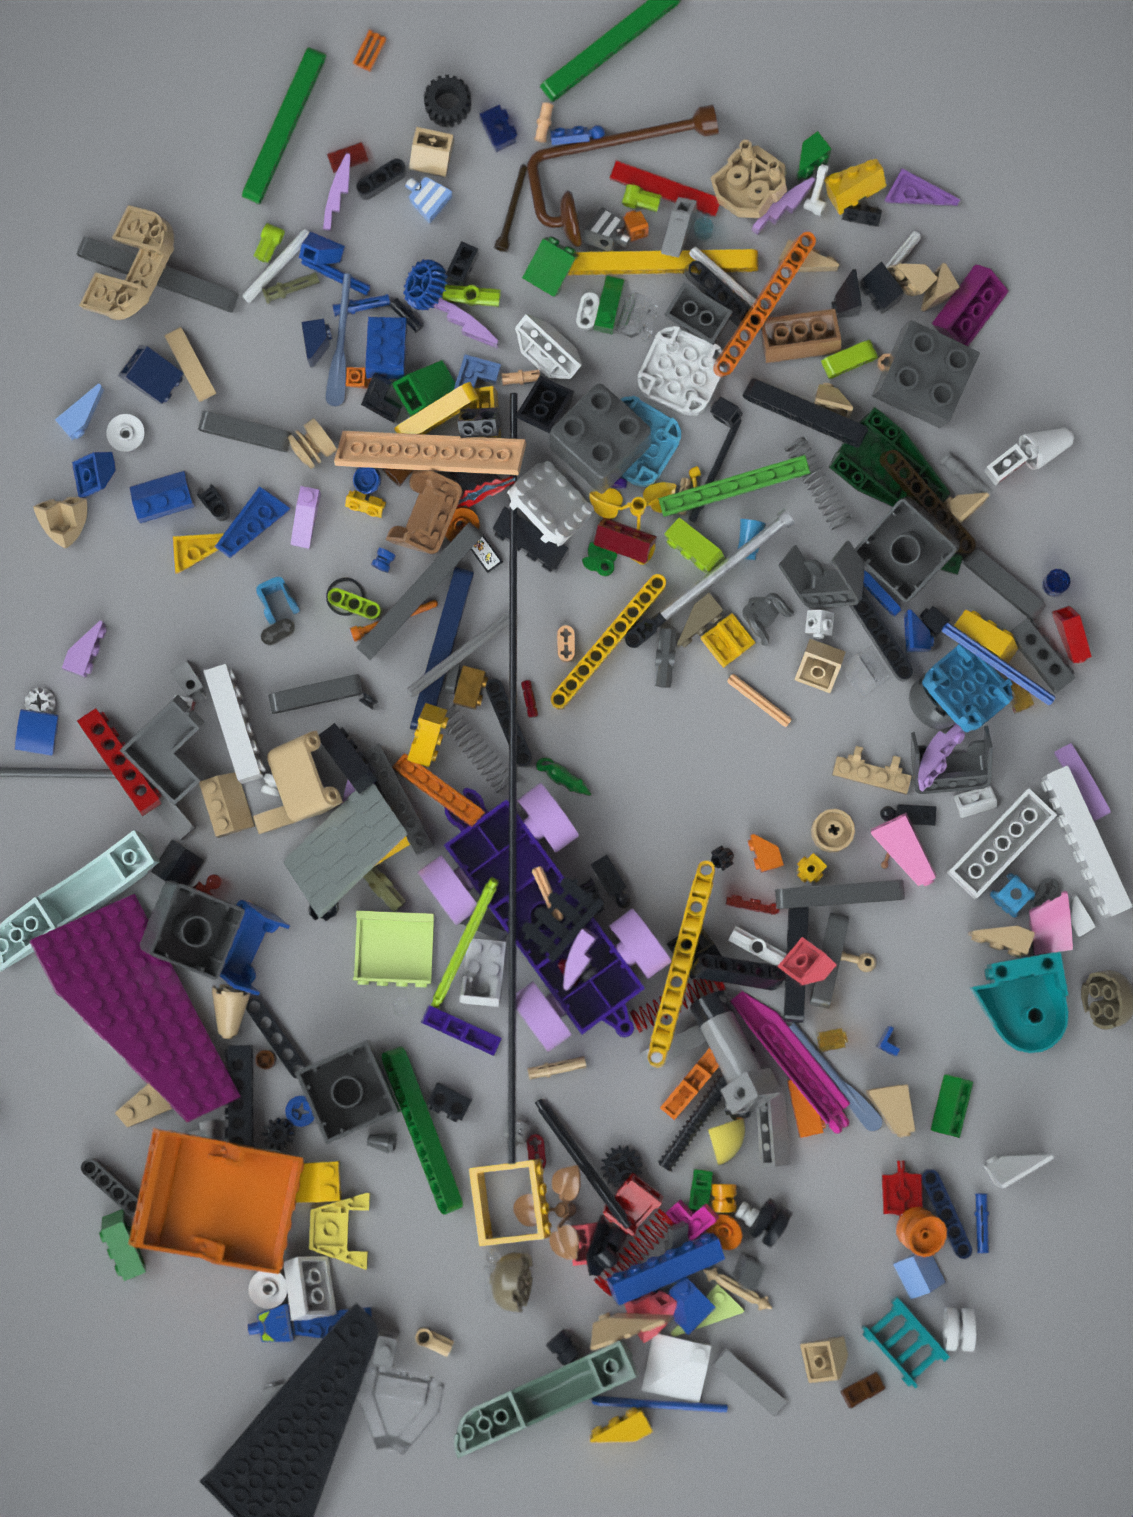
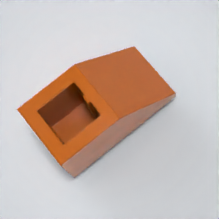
M755 834L749 836L750 840H747L750 851H754L756 856L753 859L756 870L760 869V873L784 866L778 846Z

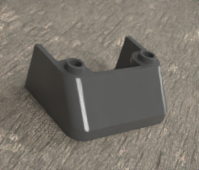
M849 540L843 544L831 560L836 568L835 570H823L817 560H805L797 545L791 548L778 565L801 602L809 608L857 605L862 599L865 566Z
M984 726V739L971 742L968 746V752L951 753L946 757L947 767L945 771L939 774L933 784L923 792L919 789L918 774L927 746L918 745L915 732H911V763L913 783L917 793L930 794L984 789L991 784L993 745L988 726Z

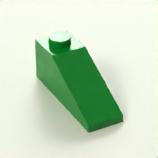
M606 275L595 319L594 331L613 334L625 279Z

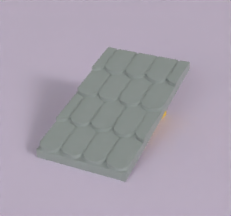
M374 784L360 794L355 790L283 862L319 919L374 866L410 845L406 838V830Z

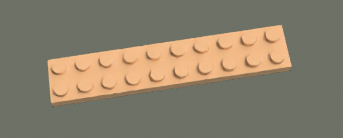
M342 431L334 463L336 466L519 475L526 441L525 439L460 438V436Z

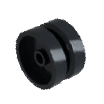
M770 1197L760 1209L759 1215L749 1228L747 1234L757 1239L765 1230L762 1243L772 1248L785 1231L793 1212L783 1207L774 1215L778 1209V1202Z

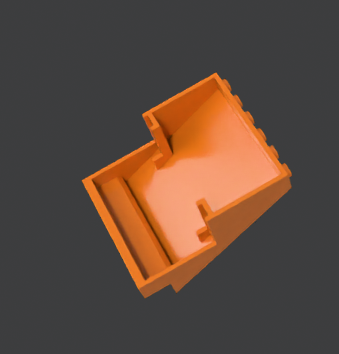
M153 1128L128 1244L136 1248L202 1258L217 1265L279 1275L284 1265L283 1254L288 1246L287 1235L292 1227L291 1216L296 1207L295 1197L296 1192L300 1188L299 1178L300 1173L304 1169V1158L173 1130Z

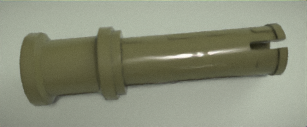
M316 272L283 284L278 282L275 286L261 289L266 303L270 304V301L278 298L284 299L289 293L320 282ZM308 280V282L293 287V285Z

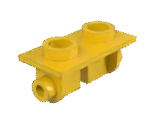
M356 490L349 491L346 496L345 507L353 511L367 513L372 517H382V511L386 505L383 499L370 495L367 501L365 500L367 494Z

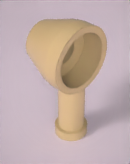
M842 951L841 961L845 960L856 963L863 972H870L876 967V958L870 953L856 956ZM865 959L871 960V964L869 966L865 965Z

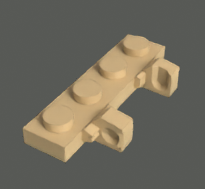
M859 746L855 747L853 755H848L847 759L837 756L832 773L833 776L907 795L912 776L902 773L903 768H899L901 757L892 756L890 767L885 766V768L865 764V760L861 759L863 748Z

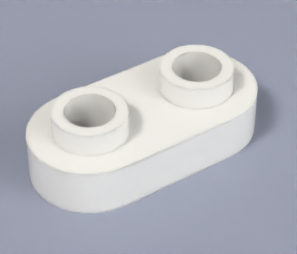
M594 293L584 294L580 301L576 324L583 331L592 329L595 324L599 298ZM588 301H592L594 304L592 306H588L586 303ZM588 319L589 323L583 324L582 320Z

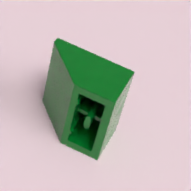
M818 131L802 143L796 178L798 181L811 177L813 171L821 166V164H828L832 148Z

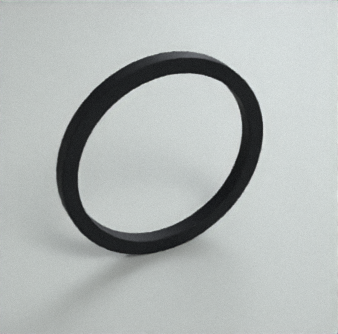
M340 578L335 580L328 587L326 593V601L329 608L334 613L341 616H349L353 613H342L335 610L331 606L328 600L329 591L336 583L341 581H350L355 583L359 587L363 598L365 597L364 591L361 585L354 579Z

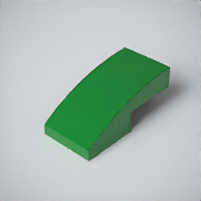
M694 1169L688 1207L691 1211H697L705 1203L709 1205L713 1177L712 1171Z

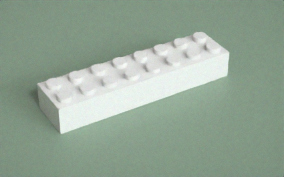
M1067 765L1042 777L1041 787L1045 793L1048 792L1049 804L1052 810H1056L1058 814L1056 818L1059 826L1065 829V839L1068 845H1072L1075 851L1073 852L1075 861L1077 863L1080 862L1082 866L1081 874L1084 880H1088L1091 886L1089 887L1091 896L1093 898L1096 897L1098 901L1097 909L1100 915L1108 918L1132 908L1130 899L1069 766Z

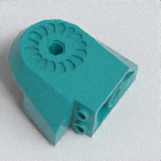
M1061 952L987 964V969H984L986 980H989L990 984L970 987L1001 1039L1016 1051L1025 1053L1044 1052L1057 1044L1063 1038L1068 1026L1069 1012L1066 996H1069ZM1029 1011H1032L1035 1015L1032 1022L1028 1018Z

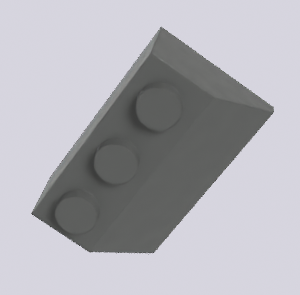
M684 282L664 316L711 345H714L723 332L732 311Z

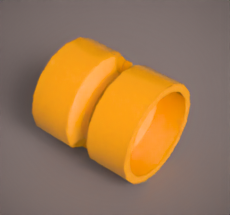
M712 1184V1196L715 1197L712 1200V1210L714 1212H737V1201L734 1200V1197L737 1196V1184Z

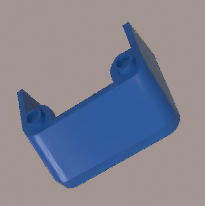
M240 900L236 906L244 909L245 915L228 952L220 977L234 989L259 995L260 992L251 985L256 978L255 969L251 966L266 932L274 933L279 926L289 929L290 925L278 915L248 901Z

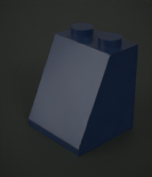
M139 345L118 377L155 402L163 404L172 396V393H170L172 389L180 385L184 373L148 346Z

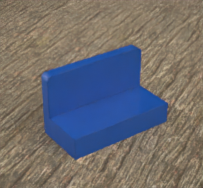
M887 1026L876 1047L892 1056H897L900 1049L887 1042L894 1028Z

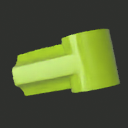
M628 184L626 185L621 204L629 208L636 209L639 207L657 212L661 195L643 191L638 186Z
M266 223L261 233V240L253 256L269 264L277 245L279 246L282 242L285 230Z

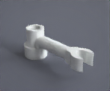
M821 164L818 168L816 184L811 199L807 198L803 209L812 211L814 215L820 217L824 212L826 202L819 200V195L829 166Z
M215 1120L199 1122L200 1130L183 1132L215 1139Z

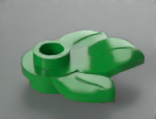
M590 542L587 550L588 557L582 559L584 567L589 571H597L599 575L604 577L611 575L615 568L613 562L617 558V553L598 547L593 542ZM606 565L608 569L603 570L601 566Z

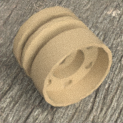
M314 418L303 425L307 434L303 435L300 431H295L299 440H296L292 435L287 437L295 454L310 469L315 467L311 461L312 458L321 463L318 453L321 452L324 456L329 457L337 451L331 439Z

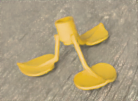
M668 482L652 484L644 490L643 498L635 497L631 503L628 502L622 507V495L613 488H609L602 494L597 491L590 492L589 499L594 511L602 518L614 519L618 514V510H624L629 507L630 512L637 516V529L640 530L641 515L644 514L646 506H651L653 511L662 513L658 498L675 494L676 484ZM655 544L650 548L647 562L654 554ZM632 559L633 561L637 562V563L640 564V565L646 564V563H643V562H640V561H637V560Z

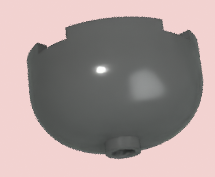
M923 674L912 685L909 692V703L913 713L922 723L933 729H947L955 724L953 719L923 686L922 681L925 678V674Z

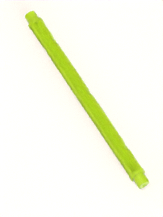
M490 878L489 882L485 885L442 980L433 995L431 1005L434 1008H439L440 1004L444 1001L450 984L496 891L498 881L495 878Z

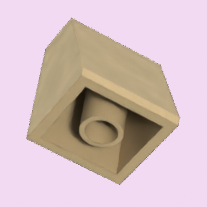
M908 1084L866 1090V1095L893 1134H897L898 1137L911 1136V1132L915 1131Z

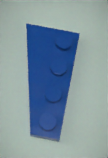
M259 486L215 545V548L229 558H232L291 508Z
M363 1307V1309L372 1317L371 1307ZM349 1309L336 1310V1315L293 1320L295 1335L324 1338Z

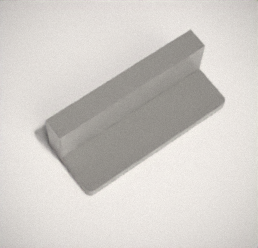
M158 790L162 796L159 798L162 804L156 807L155 810L178 838L182 840L196 827L177 804L173 805Z

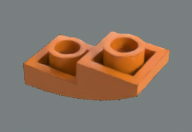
M347 367L346 387L367 389L371 379H367L365 368Z

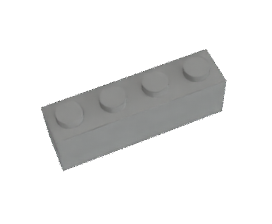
M780 1087L782 1093L756 1110L761 1167L791 1165L785 1087Z

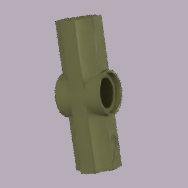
M376 866L363 877L369 883L368 886L379 898L383 899L393 912H396L406 903L405 899L393 887L392 882Z

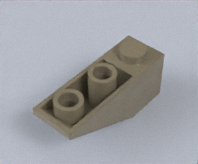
M710 593L694 604L678 640V648L688 646L693 641L691 638L694 635L698 634L700 636L708 629L706 626L709 623L715 624L722 618L723 609Z

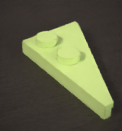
M717 1284L706 1295L716 1309L696 1329L741 1314L745 1310ZM677 1325L670 1334L676 1337L686 1332Z

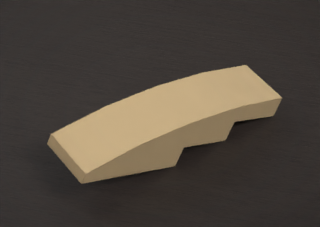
M180 327L164 335L199 402L215 395L216 392L182 328Z

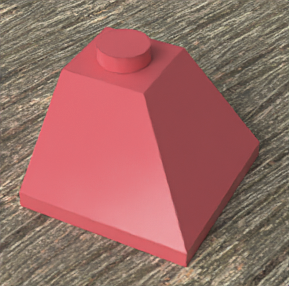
M802 937L777 967L801 985L825 980L836 964L824 952Z

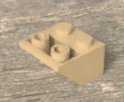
M416 127L409 169L446 177L454 145V136L448 133Z
M899 263L887 267L888 271L899 282L902 290L908 296L923 294L938 279L926 264Z

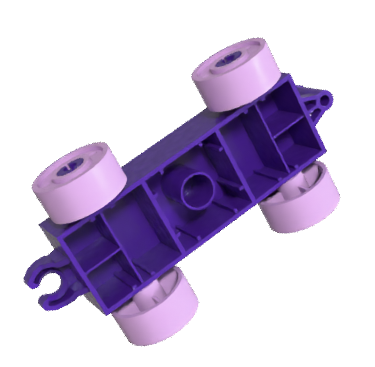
M539 783L517 799V802L528 817L522 820L517 814L516 946L551 993L544 997L532 981L516 993V1009L548 1052L572 1035L560 1019L566 1014L581 1035L603 1021L616 1029L617 1035L627 1038L632 1035L634 1025L629 1019L625 1003L645 989L630 967L636 964L644 976L649 979L671 963V960L633 908L609 925L611 931L620 942L616 946L612 944L593 917L584 926V928H587L597 936V939L587 953L593 957L591 965L595 966L599 972L584 983L580 979V982L577 983L578 985H573L569 990L564 989V975L559 969L558 963L562 958L568 960L569 953L577 936L553 963L547 958L549 954L546 951L543 954L539 951L541 947L531 938L528 941L524 938L526 934L522 931V925L526 922H530L533 925L539 920L535 916L537 908L549 909L532 870L542 867L552 891L559 896L564 891L561 887L563 875L538 841L544 838L551 849L557 853L579 837V834L546 788ZM464 788L462 791L463 795L483 809L485 813L471 827L444 807L448 821L461 832L444 844L459 867L452 871L442 855H440L419 870L418 874L455 925H458L472 915L477 905L468 892L475 888L481 896L490 878H495L498 884L488 907L509 935V801L506 799L488 812L481 795L473 789ZM569 893L564 898L574 909L580 904ZM583 907L579 913L583 915L587 909ZM564 916V919L559 922L563 923L567 917ZM570 922L566 928L570 930L575 924ZM544 923L538 928L548 938L554 934ZM558 936L553 943L557 945L562 939Z

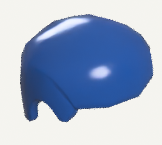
M360 467L353 475V484L358 492L372 494L380 487L382 477L376 468Z

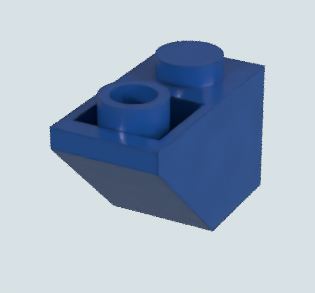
M310 232L302 243L299 258L314 265L340 263L345 246Z

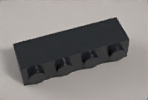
M334 723L319 734L320 742L358 794H360L378 781L373 775L376 771L370 763H364L367 759L361 751L356 752L358 747L352 739L347 740L349 735L343 727L339 729Z

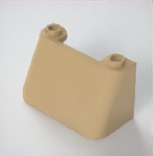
M317 730L286 742L270 750L267 754V761L287 816L295 822L322 815L343 803L340 793L336 788H323L311 752L317 750L321 743Z

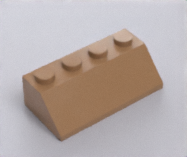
M835 309L767 318L761 327L766 363L835 354L841 351V335Z

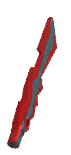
M514 476L503 480L496 478L493 482H484L482 485H477L474 490H465L464 496L460 498L456 508L464 505L470 507L484 500L488 495H496L516 482Z

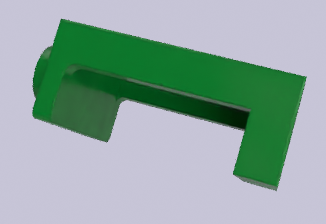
M550 236L542 239L522 279L549 295L556 297L559 295L562 289L561 286L579 255L576 254V250L572 247H564L559 244L560 241L557 238Z

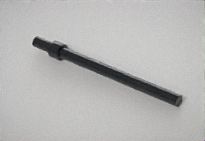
M739 419L733 429L730 428L705 484L715 481L742 422L741 419ZM705 505L694 508L688 520L695 523Z

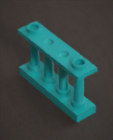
M895 1296L890 1301L893 1304L892 1310L871 1329L868 1330L863 1325L861 1327L864 1330L862 1335L869 1343L873 1340L904 1375L901 1379L908 1387L912 1385L916 1389L918 1385L914 1380L934 1361L941 1359L945 1362L950 1356L898 1297ZM902 1314L906 1319L905 1324L885 1343L881 1344L875 1338V1335L893 1318L899 1317ZM915 1329L919 1334L918 1339L899 1357L894 1359L888 1350L907 1332ZM928 1344L933 1349L930 1352L931 1354L912 1372L907 1374L901 1365L920 1347Z

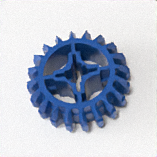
M422 259L421 262L416 263V266H412L411 272H408V278L405 279L406 284L403 286L405 288L403 294L406 295L405 300L411 307L418 310H429L434 308L435 304H439V299L443 298L442 294L446 291L444 289L445 285L448 284L445 280L448 276L445 274L446 270L440 263L434 260Z

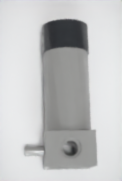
M716 991L695 1001L690 1006V1010L700 1030H702L728 1084L721 1089L727 1103L726 1108L732 1114L754 1111L782 1093L771 1068H760L725 992Z

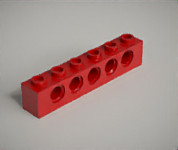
M95 708L78 719L77 722L143 817L162 804L159 800L162 796L156 787L153 789L148 784L150 781L120 752L125 742H119L117 737L120 735L114 727L110 728L106 722L109 719L103 711L99 713ZM99 727L104 728V732L102 734H95V731ZM108 743H115L114 748L106 749ZM119 758H125V762L123 764H116V761ZM136 773V777L133 780H127V775ZM140 788L147 789L144 795H137Z

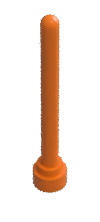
M432 600L421 604L411 616L437 607L438 602ZM379 621L364 627H357V625L350 627L354 641L362 640V637L365 636L364 634L369 633Z

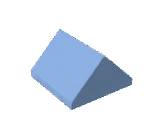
M912 1254L893 1264L910 1299L928 1294L946 1283L933 1256L921 1257Z

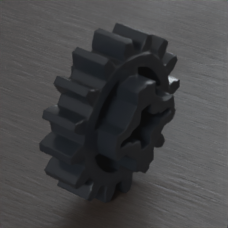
M619 1145L616 1151L612 1147L611 1154L605 1153L607 1159L601 1160L605 1163L601 1170L606 1171L602 1176L609 1177L608 1183L614 1181V1187H617L618 1183H621V1186L627 1179L621 1180V1178L626 1173L642 1174L638 1167L643 1166V1164L637 1162L641 1157L634 1156L635 1150L629 1152V1146L622 1150L621 1145ZM622 1153L621 1158L611 1160L614 1155ZM628 1156L633 1159L635 1167L629 1165L627 1161ZM621 1161H624V1165L630 1168V1170L623 1169L622 1172H619V1168L613 1165V1163L620 1164ZM608 1166L614 1168L616 1172L615 1177L610 1174Z

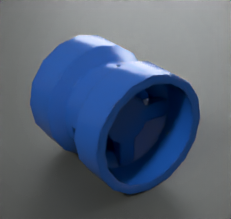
M378 548L377 557L373 559L371 566L388 573L390 570L389 565L394 561L396 555L383 548Z

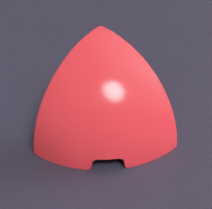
M658 1290L657 1293L650 1292L624 1305L627 1313L673 1315L677 1302L670 1295ZM668 1323L645 1332L640 1331L638 1336L643 1343H646L655 1337Z

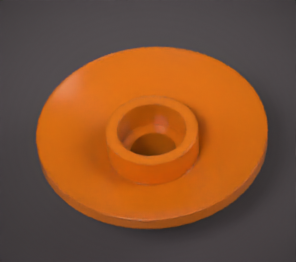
M456 508L445 537L452 542L469 522L479 530L478 516L469 508ZM462 521L459 526L456 525L457 522Z
M717 1214L719 1216L718 1220L706 1229V1233H713L719 1239L723 1250L735 1249L743 1238L741 1226L731 1216Z

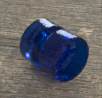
M1062 569L1050 571L1042 581L1043 591L1051 597L1062 595L1070 586L1069 574Z

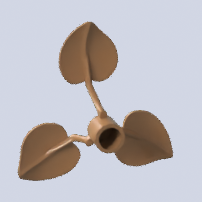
M578 1165L559 1169L552 1177V1188L555 1193L560 1194L559 1199L563 1202L558 1203L555 1208H550V1211H555L558 1217L564 1219L558 1224L557 1231L550 1234L549 1243L555 1254L569 1260L578 1258L579 1235L574 1227L562 1225L576 1213V1206L570 1201L574 1200L580 1191L581 1175ZM525 1194L519 1197L513 1206L515 1216L524 1226H536L533 1194Z

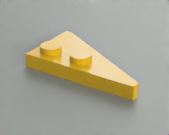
M224 533L173 536L175 574H179L219 551L215 548V545Z

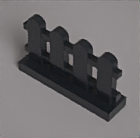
M563 878L561 880V887L564 889L562 894L559 896L553 892L548 895V901L552 904L550 908L546 910L539 907L535 910V916L539 919L537 923L533 925L530 922H526L522 925V931L526 934L524 938L527 941L531 938L541 947L539 951L542 954L546 951L549 954L547 958L552 963L604 904L599 898L594 900L592 898L594 894L591 891L587 894L577 885L579 881L576 878L573 881L570 878ZM568 893L580 903L575 909L564 900ZM585 907L587 911L581 915L579 911ZM555 908L567 917L563 923L551 915ZM570 922L574 923L575 925L570 930L566 928ZM542 923L554 932L550 938L538 929ZM559 936L562 940L556 945L553 942Z

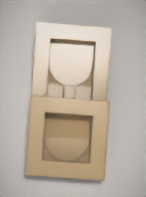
M284 806L253 816L258 834L296 823L289 819Z

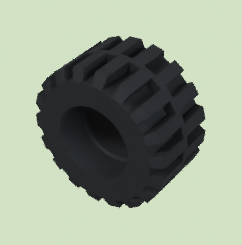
M445 74V78H442L441 75L437 76L438 80H431V85H427L426 92H424L426 113L429 114L431 120L434 119L437 125L442 123L443 127H446L447 124L453 127L456 122L459 125L462 123V119L466 120L467 113L470 114L472 102L469 87L467 84H464L461 78L457 80V76L453 75L452 78L449 77V74ZM452 93L459 98V101L454 107L445 109L437 104V99L442 94Z

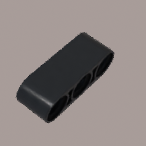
M395 158L360 179L356 184L359 197L364 200L371 199L402 180L406 175L404 162L401 159ZM396 166L402 167V170L398 173L392 171ZM379 176L386 177L384 182H377ZM363 186H369L370 190L368 192H362L361 188Z

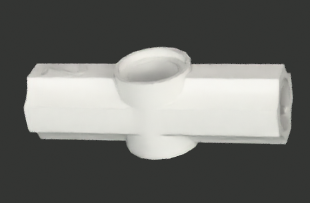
M735 926L728 939L729 942L771 965L778 966L787 955L785 952ZM754 942L762 944L761 952L756 953L753 951L752 944Z

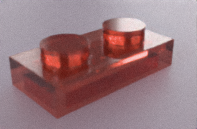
M362 142L327 154L333 174L337 173L346 154H350V168L369 161Z

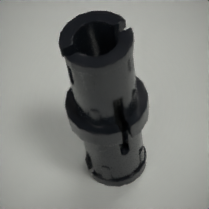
M398 298L389 305L400 318H406L407 325L415 333L419 332L424 326L413 315V311L407 309Z

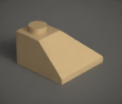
M830 383L819 384L814 404L850 418L853 406L840 390Z
M988 493L957 495L954 499L952 497L948 498L943 504L962 524L990 495Z
M844 1336L800 1344L809 1383L841 1379L848 1358Z

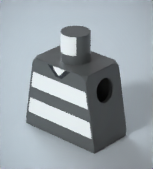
M601 207L585 228L582 242L612 251L617 243L627 247L631 237L624 234L625 222Z

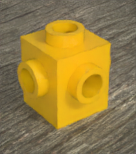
M812 853L808 858L804 856L797 863L799 866L796 870L798 872L797 876L804 883H811L812 881L817 883L823 877L822 871L827 865ZM808 867L813 868L812 873L807 870Z

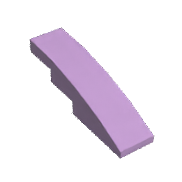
M350 154L345 155L330 188L325 208L323 230L331 231L332 212H340L341 193L348 194Z
M811 177L785 193L778 202L770 206L765 215L755 222L752 231L758 235L768 221L776 224L785 210L792 214L814 185L815 179Z
M441 298L439 299V304H435L434 308L448 313L447 321L463 327L462 335L498 348V340L470 314Z
M1070 743L1055 751L1054 755L1061 766H1069L1093 821L1111 813L1099 788L1073 745Z

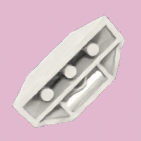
M525 314L515 327L521 353L548 378L571 379L583 365L576 347L549 322L530 314Z

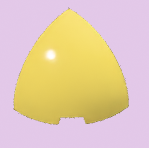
M744 1119L733 1120L708 1129L718 1166L732 1159L741 1148L745 1136Z

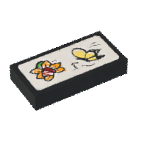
M484 535L471 549V552L487 574L503 563Z

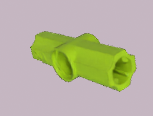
M445 285L444 289L446 291L443 292V300L450 303L499 307L501 290L477 288L473 285L467 287ZM470 292H474L477 295L474 299L466 297Z

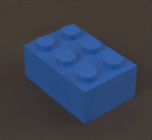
M368 317L365 365L367 379H372L375 373L386 379H400L405 376L406 318Z

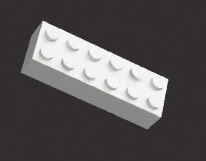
M226 664L205 670L204 674L238 781L244 784L264 777L265 766L263 761L258 759L257 756L260 750L257 742L253 741L251 737L254 735L252 725L246 721V718L249 717L246 707L240 702L243 696L240 688L235 686L234 683L237 681L235 671Z
M1028 788L946 873L973 899L978 898L1057 814Z

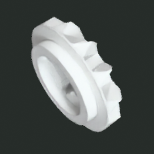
M37 687L30 690L25 697L24 705L26 710L51 714L55 708V698L46 688ZM39 697L43 701H48L41 705V711L38 705L32 704L38 701Z

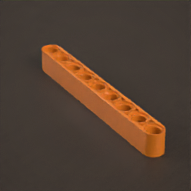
M804 232L794 240L714 363L713 371L717 376L724 377L731 374L814 247L816 238L813 233ZM802 237L808 239V246L802 244ZM792 253L798 255V262L792 260ZM782 268L788 271L787 278L782 276ZM772 284L778 287V293L772 292ZM761 300H765L768 303L767 309L761 307ZM751 316L757 317V325L751 323ZM741 331L747 333L748 338L746 341L741 339ZM731 347L737 349L736 357L730 354ZM720 363L726 364V372L720 370Z

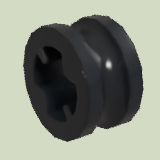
M363 693V698L359 699L362 704L371 710L374 709L373 705L378 703L366 693Z

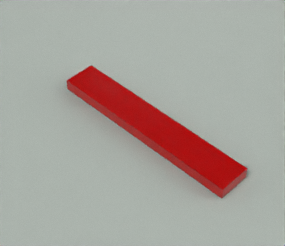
M617 160L609 178L624 185L638 186L643 191L661 195L662 199L674 203L677 202L678 197L697 201V211L712 217H716L720 207L717 197Z

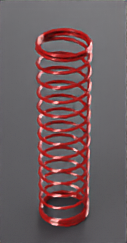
M693 979L696 992L691 986V984L689 982L687 983L689 995L686 991L685 994L687 995L692 1004L694 1003V1000L690 992L689 986L698 999H700L701 997L698 992L696 983L703 992V994L705 996L708 995L702 979H700V981L703 986V989L698 983V981L696 979ZM703 979L707 984L708 988L710 989V991L712 993L715 992L711 984V981L708 980V984V982L705 979ZM714 981L719 991H726L723 982ZM684 997V1001L682 1003L685 1006V1008L688 1009V1005ZM653 999L652 1001L656 1013L654 1012L650 1004L647 1002L646 1008L649 1013V1016L647 1015L645 1010L641 1006H639V1010L643 1021L634 1009L629 1011L639 1033L643 1032V1030L640 1026L637 1017L639 1018L644 1028L646 1030L648 1029L642 1011L646 1015L651 1025H655L651 1013L649 1011L650 1008L655 1017L657 1018L658 1011L656 1005L658 1006V1008L660 1006L655 999Z
M658 1208L657 1212L660 1215H658L657 1213H654V1215L666 1229H664L662 1226H660L658 1223H656L654 1220L650 1218L649 1221L658 1230L660 1234L655 1232L646 1224H644V1227L654 1237L655 1240H653L643 1231L638 1230L639 1233L644 1237V1239L650 1244V1246L643 1242L641 1239H639L637 1236H633L634 1239L645 1250V1252L641 1250L639 1247H637L635 1244H633L631 1241H628L630 1246L636 1251L640 1258L636 1256L634 1253H632L626 1247H623L625 1252L632 1258V1260L636 1264L638 1263L632 1257V1255L640 1261H644L643 1257L636 1250V1248L643 1254L649 1256L648 1251L641 1243H643L651 1250H654V1247L647 1238H649L656 1244H660L658 1239L654 1236L652 1232H654L662 1239H665V1236L657 1228L658 1226L668 1233V1228L661 1221V1219L670 1226L676 1224L660 1208ZM618 1252V1255L628 1265L629 1268L631 1266L628 1264V1262H630L632 1265H635L632 1261H630L628 1258H626L624 1255ZM619 1261L616 1263L622 1271H624L622 1267L628 1270V1268ZM614 1267L610 1268L614 1273L619 1272ZM603 1270V1273L608 1278L612 1276L606 1270ZM597 1276L599 1279L595 1277L593 1281L606 1294L612 1297L610 1288L606 1285L608 1282L601 1276Z

